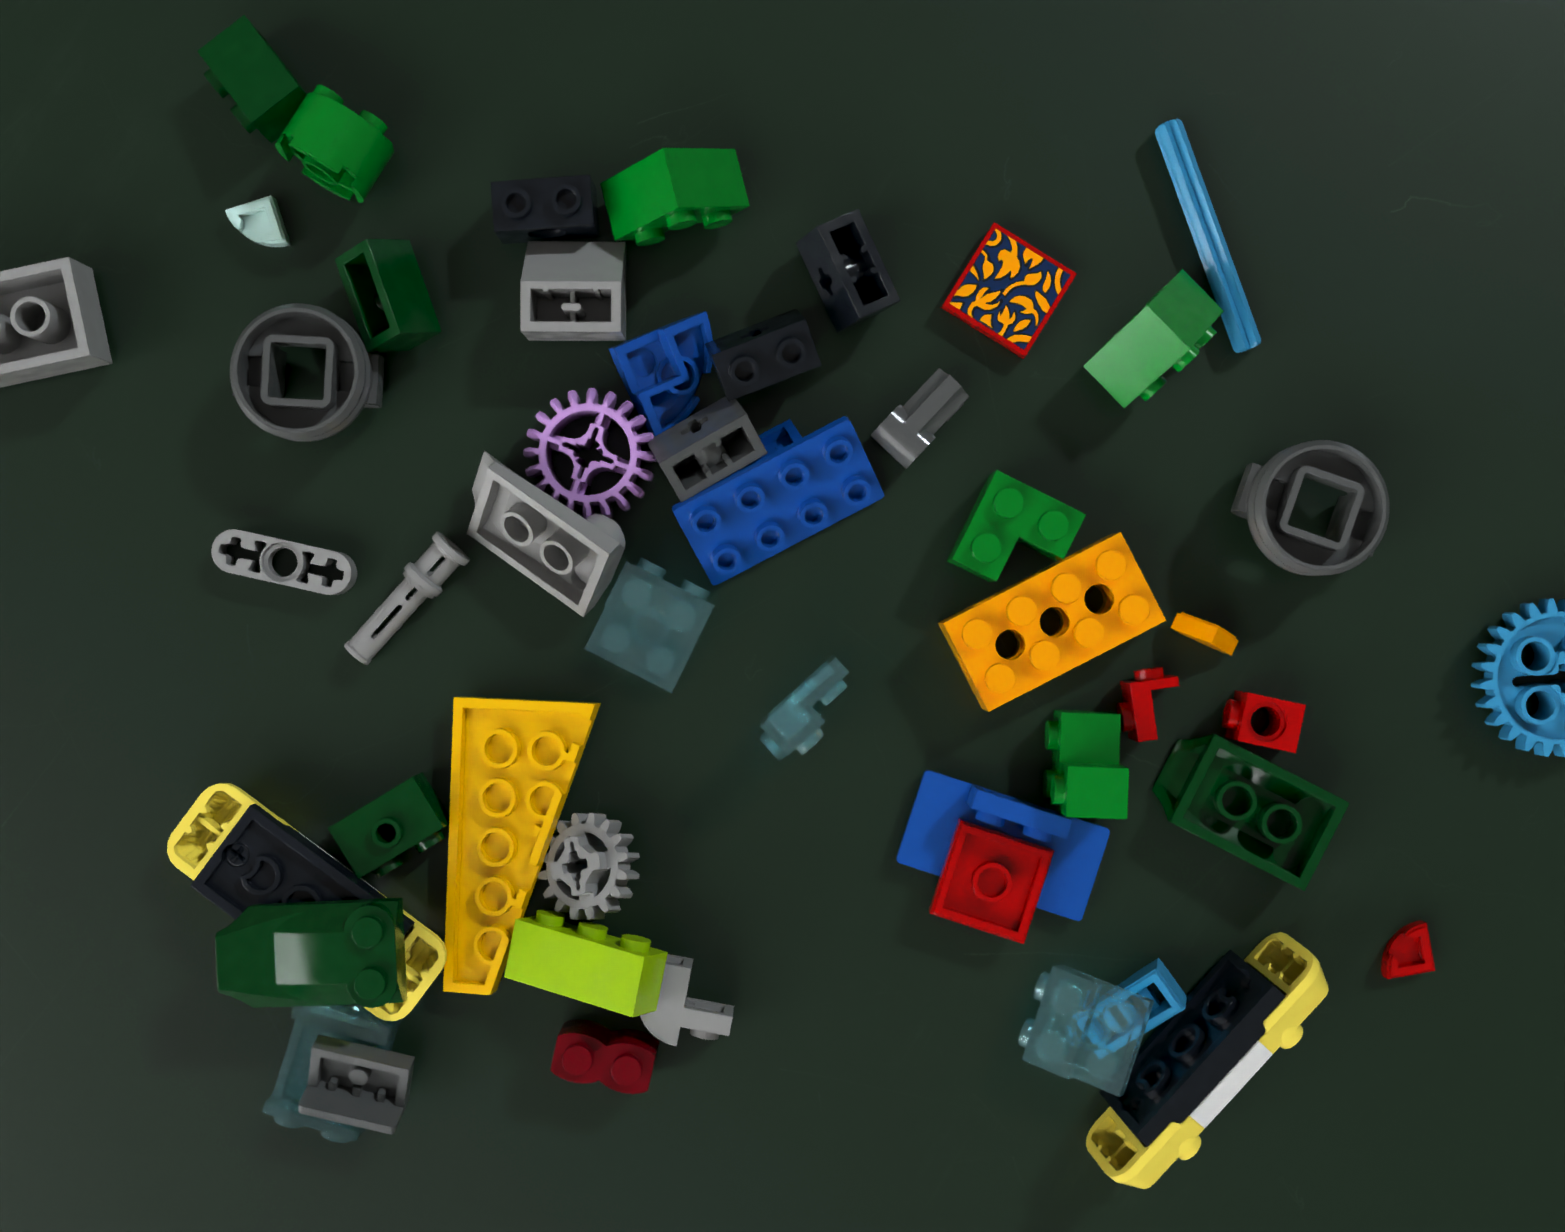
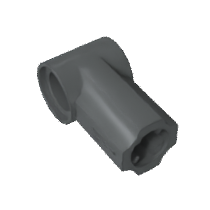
M938 368L904 406L899 404L871 434V437L907 469L936 438L934 434L939 428L951 419L970 396L950 374Z

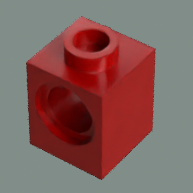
M1235 690L1234 698L1227 700L1223 710L1222 726L1227 728L1225 738L1296 753L1306 705ZM1264 707L1269 714V724L1263 732L1256 733L1251 726V717L1257 709Z

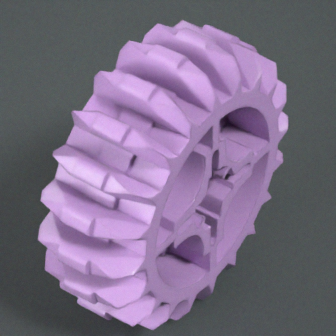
M588 388L586 403L581 404L577 392L571 390L568 392L570 407L565 409L562 403L557 398H554L550 401V405L557 414L552 419L541 411L536 414L537 420L546 427L543 433L535 429H528L526 435L532 440L538 441L539 448H525L523 455L526 458L539 459V464L529 466L525 472L530 478L543 475L544 479L535 486L545 493L552 489L554 492L551 497L560 503L564 499L567 500L565 506L577 513L579 505L583 506L582 514L584 519L595 514L596 506H600L602 515L612 519L613 510L610 503L616 501L618 506L626 512L631 509V506L623 496L630 490L638 498H642L645 495V492L634 484L637 477L645 481L653 480L654 474L649 470L641 468L642 462L652 463L657 461L651 451H642V446L648 445L647 442H650L654 435L651 432L637 434V431L647 423L644 415H638L628 421L627 418L632 413L634 405L627 400L616 411L614 407L617 395L614 392L609 391L605 395L603 403L598 404L597 390L595 388ZM596 416L594 424L590 423L589 429L583 436L575 439L558 436L571 422L583 417ZM611 421L617 423L624 430L630 446L629 461L619 458L608 450L607 439L609 432L607 430ZM597 441L600 446L596 450L607 460L613 462L610 464L602 460L600 462L591 461L588 468H583L581 464L585 460L579 457V454L574 450L568 448L590 449L593 443ZM553 450L569 456L573 461L574 468L571 478L574 480L570 491L561 484L555 474L552 464ZM610 471L623 475L621 480L611 489L595 495H584L587 486H591L594 477L600 472Z

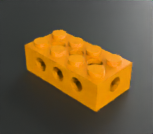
M1118 532L1074 552L1064 559L938 622L981 708L990 712L1165 622L1166 619L1122 533ZM1091 586L1097 587L1103 595V604L1095 613L1086 607L1084 601L1085 593ZM1048 608L1054 609L1060 617L1058 630L1050 636L1045 634L1040 626L1041 615ZM1009 630L1017 639V648L1011 656L1003 658L998 654L995 643L1000 633Z

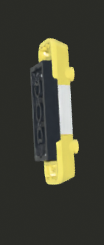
M218 783L204 790L171 833L167 842V853L170 861L177 869L194 880L190 886L235 920L252 904L387 898L362 878L358 879L354 872L289 825L285 820L278 817L240 787L231 783ZM403 910L407 999L401 1003H386L375 1008L364 1007L384 1021H397L408 1015L443 970L447 961V949L441 938L405 910Z
M1283 932L1267 936L1244 960L1232 950L1225 954L1187 996L1186 1009L1163 1022L1099 1092L1110 1106L1090 1128L1086 1137V1147L1107 1176L1120 1184L1148 1189L1155 1184L1177 1158L1188 1160L1198 1152L1201 1146L1199 1134L1279 1047L1289 1049L1300 1041L1303 1035V1027L1300 1024L1322 1002L1329 991L1320 962L1316 956Z

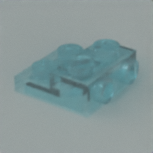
M642 557L637 565L626 561L584 649L672 693L716 605L707 601L711 592L685 579L681 587L664 580L663 577L667 570Z
M832 655L761 719L760 727L764 732L760 735V740L779 761L786 755H790L795 749L803 755L824 736L823 731L819 728L825 723L824 717L813 705L820 700L827 706L848 686L842 679L849 671L835 656Z
M1052 966L1051 973L1044 971L1040 975L1035 987L1034 999L1041 1001L1035 1020L1032 1018L1026 1020L1019 1036V1046L1026 1048L1022 1060L1065 1079L1073 1077L1120 1097L1124 1095L1154 1000L1068 966Z

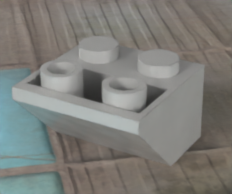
M528 241L520 281V332L529 341H626V242Z

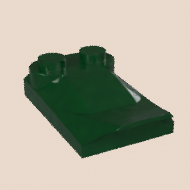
M1216 734L1196 739H1178L1152 788V791L1160 800L1169 822L1305 891L1350 804Z
M403 898L252 904L231 924L216 932L217 990L221 994L241 1000L252 1008L354 1004L375 1008L386 1003H401L407 999Z

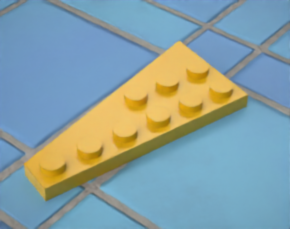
M454 697L445 921L447 961L444 966L443 992L491 995L497 991L507 964L515 919L524 917L601 703Z

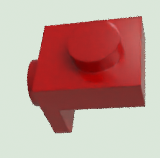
M1163 667L1134 670L1133 680L1120 681L1123 702L1117 703V713L1121 714V731L1128 732V739L1136 742L1157 740L1151 690L1180 686L1179 678L1175 675H1164Z

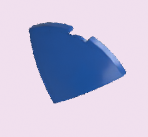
M706 311L675 321L608 348L638 414L644 415L647 420L645 427L649 433H653L654 437L685 420L700 401L698 396H694L699 386L702 374L711 373L712 362L705 343L713 341Z

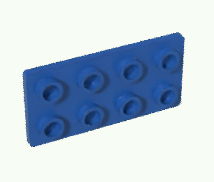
M843 416L803 438L790 419L758 435L767 451L766 455L682 503L680 501L672 506L674 516L712 585H718L884 497V492L848 417Z
M925 770L923 772L896 855L898 863L940 876L958 819L961 818L1052 848L1054 854L1036 908L1075 921L1082 920L1110 835L1108 828L1079 818L1065 817L1058 811L932 770Z

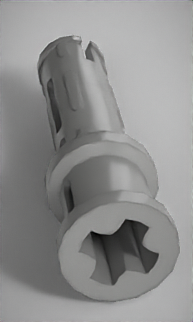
M436 531L432 536L433 543L415 563L409 562L404 567L403 576L405 578L375 610L350 641L348 640L344 644L346 650L361 663L368 665L378 651L403 626L427 597L430 599L438 597L443 592L441 585L459 565L466 566L469 563L470 558L462 549L442 533ZM441 557L445 558L434 571H430ZM415 587L417 590L414 594L408 596V593ZM398 605H401L402 607L380 632L375 634L374 631Z

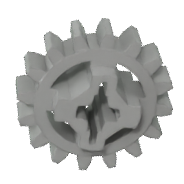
M573 813L571 821H558L557 830L559 835H553L549 845V853H546L544 859L546 870L541 871L538 875V879L548 880L550 885L543 893L544 898H558L554 908L557 913L569 912L570 919L601 920L605 919V913H617L621 910L617 898H631L633 896L632 891L626 885L628 880L639 879L640 874L630 870V863L638 860L640 856L639 853L628 852L627 846L634 837L632 834L619 833L622 822L619 820H609L606 818V814Z

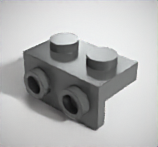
M318 1034L311 1049L308 1085L299 1101L298 1112L381 1133L394 1134L409 1101L415 1057Z

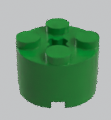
M319 84L313 92L307 93L275 143V147L288 162H290L294 155L300 159L304 165L301 173L321 187L349 201L353 194H355L358 203H363L394 154L392 142L384 136L388 127L381 119L368 111L362 110L358 115L343 105L344 101L338 94Z

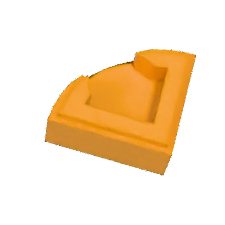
M1177 612L1170 627L1188 638L1230 656L1233 655L1239 641L1236 639V636L1219 625L1181 612V614Z

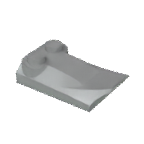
M484 451L472 487L475 509L467 534L584 617L596 605L612 581L625 550L626 541L620 526L614 520L601 514H593L584 519L510 470L487 451Z

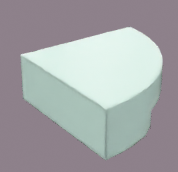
M272 195L225 210L232 225L251 241L267 247L291 245L277 200Z

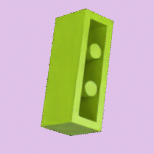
M537 910L536 916L515 919L505 978L632 1018L656 1011L668 952L650 947V939L631 934H623L621 938L607 934L608 927L592 922H579L578 926L565 922V914L551 910Z

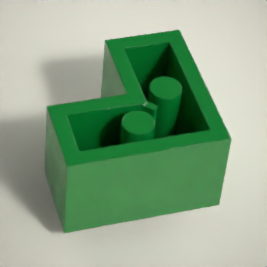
M662 148L600 183L614 240H635L637 246H649L665 240V232L688 228L696 223H703L704 229L726 226L733 222V214L750 206L735 149Z
M1182 269L1130 321L1110 338L1083 367L1123 408L1128 406L1138 396L1147 401L1167 382L1162 376L1164 372L1171 366L1177 372H1180L1200 353L1199 349L1217 333L1211 325L1224 311Z
M996 470L989 475L947 561L988 582H997L1016 542L1054 561L1064 559L1086 514Z
M1054 710L1053 720L1046 721L1045 748L1046 750H1052V769H1045L1043 795L1044 799H1051L1050 806L1065 817L1127 819L1129 768L1119 764L1121 714L1109 711Z

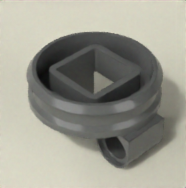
M304 303L284 304L263 312L253 319L242 331L231 356L230 382L233 396L241 410L259 428L287 440L313 442L327 439L343 431L359 416L363 408H382L385 358L379 354H369L359 334L347 322L329 310ZM281 346L326 349L324 397L322 400L285 398L287 352L279 349Z
M1313 440L1293 445L1278 452L1263 466L1256 463L1247 464L1230 512L1247 519L1256 545L1275 565L1298 575L1328 576L1348 571L1361 564L1368 557L1373 556L1387 529L1390 502L1384 479L1368 457L1344 443L1331 440ZM1304 477L1347 492V495L1338 497L1325 537L1288 525Z

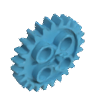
M1553 598L1539 599L1538 608L1534 603H1521L1520 615L1515 612H1504L1502 614L1506 628L1500 626H1489L1487 628L1490 635L1495 639L1493 644L1478 643L1477 645L1487 655L1486 661L1472 662L1471 667L1484 672V678L1472 682L1471 687L1485 689L1486 696L1479 699L1475 705L1476 707L1491 708L1493 710L1484 722L1486 725L1491 726L1503 724L1498 737L1501 740L1507 741L1516 738V749L1529 751L1533 747L1535 755L1549 757L1553 751L1555 756L1565 757V680H1555L1550 684L1527 683L1514 686L1512 683L1515 677L1554 675L1558 671L1565 672V599H1560L1557 605ZM1529 644L1533 649L1534 658L1531 665L1526 668L1521 660V652ZM1534 692L1539 704L1536 713L1530 716L1526 709V701Z

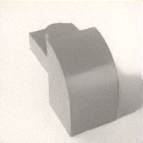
M667 954L657 1009L654 1012L640 1015L648 1031L662 1042L676 1047L681 1027L690 1029V1035L705 1040H717L719 1035L729 1036L734 1006L687 997L694 959Z

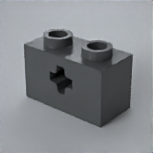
M726 396L658 434L650 442H647L681 503L767 454L747 413L736 399L728 401Z

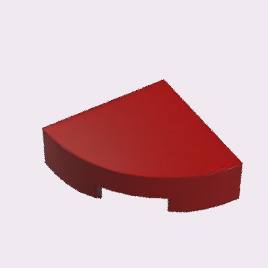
M1418 920L1409 923L1391 937L1384 949L1381 961V974L1386 979L1435 971L1427 922Z

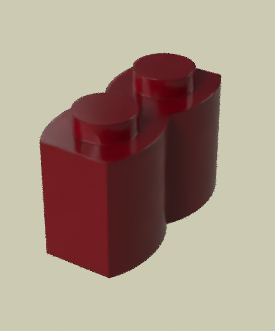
M584 1019L570 1020L564 1022L557 1036L550 1071L559 1078L573 1083L587 1084L600 1081L606 1087L617 1092L626 1094L643 1093L648 1091L659 1041L651 1035L638 1030L623 1029L611 1032L607 1027L594 1021Z

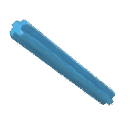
M1180 119L1166 121L1155 129V135L1215 301L1224 311L1221 317L1232 348L1236 353L1250 350L1261 344V337L1186 130Z

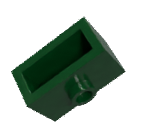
M243 15L197 52L210 68L203 74L212 87L223 99L230 94L237 103L230 110L249 134L258 129L272 144L281 136L307 93L249 19Z
M365 239L334 259L367 352L409 351L442 332L410 240Z
M422 772L330 826L328 830L358 879L371 871L379 879L402 865L403 862L399 854L415 845L420 854L443 840L445 837L440 829L449 824V815Z

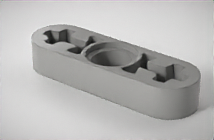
M230 529L220 533L212 544L211 553L214 563L221 570L236 575L325 595L344 594L353 587L357 579V568L354 561L342 552L237 529ZM240 538L242 548L261 552L260 559L256 561L239 558L236 561V565H234V557L227 554L228 545H237ZM262 542H265L266 546L262 551ZM283 548L292 550L297 557L295 571L286 577L278 575L272 565L275 553ZM309 553L314 554V557L312 558L311 562L309 558ZM335 559L337 560V569L344 571V576L342 580H334L330 587L328 586L329 581L326 576L308 573L310 564L331 566ZM258 565H260V572L256 571ZM307 573L308 583L303 582V579Z

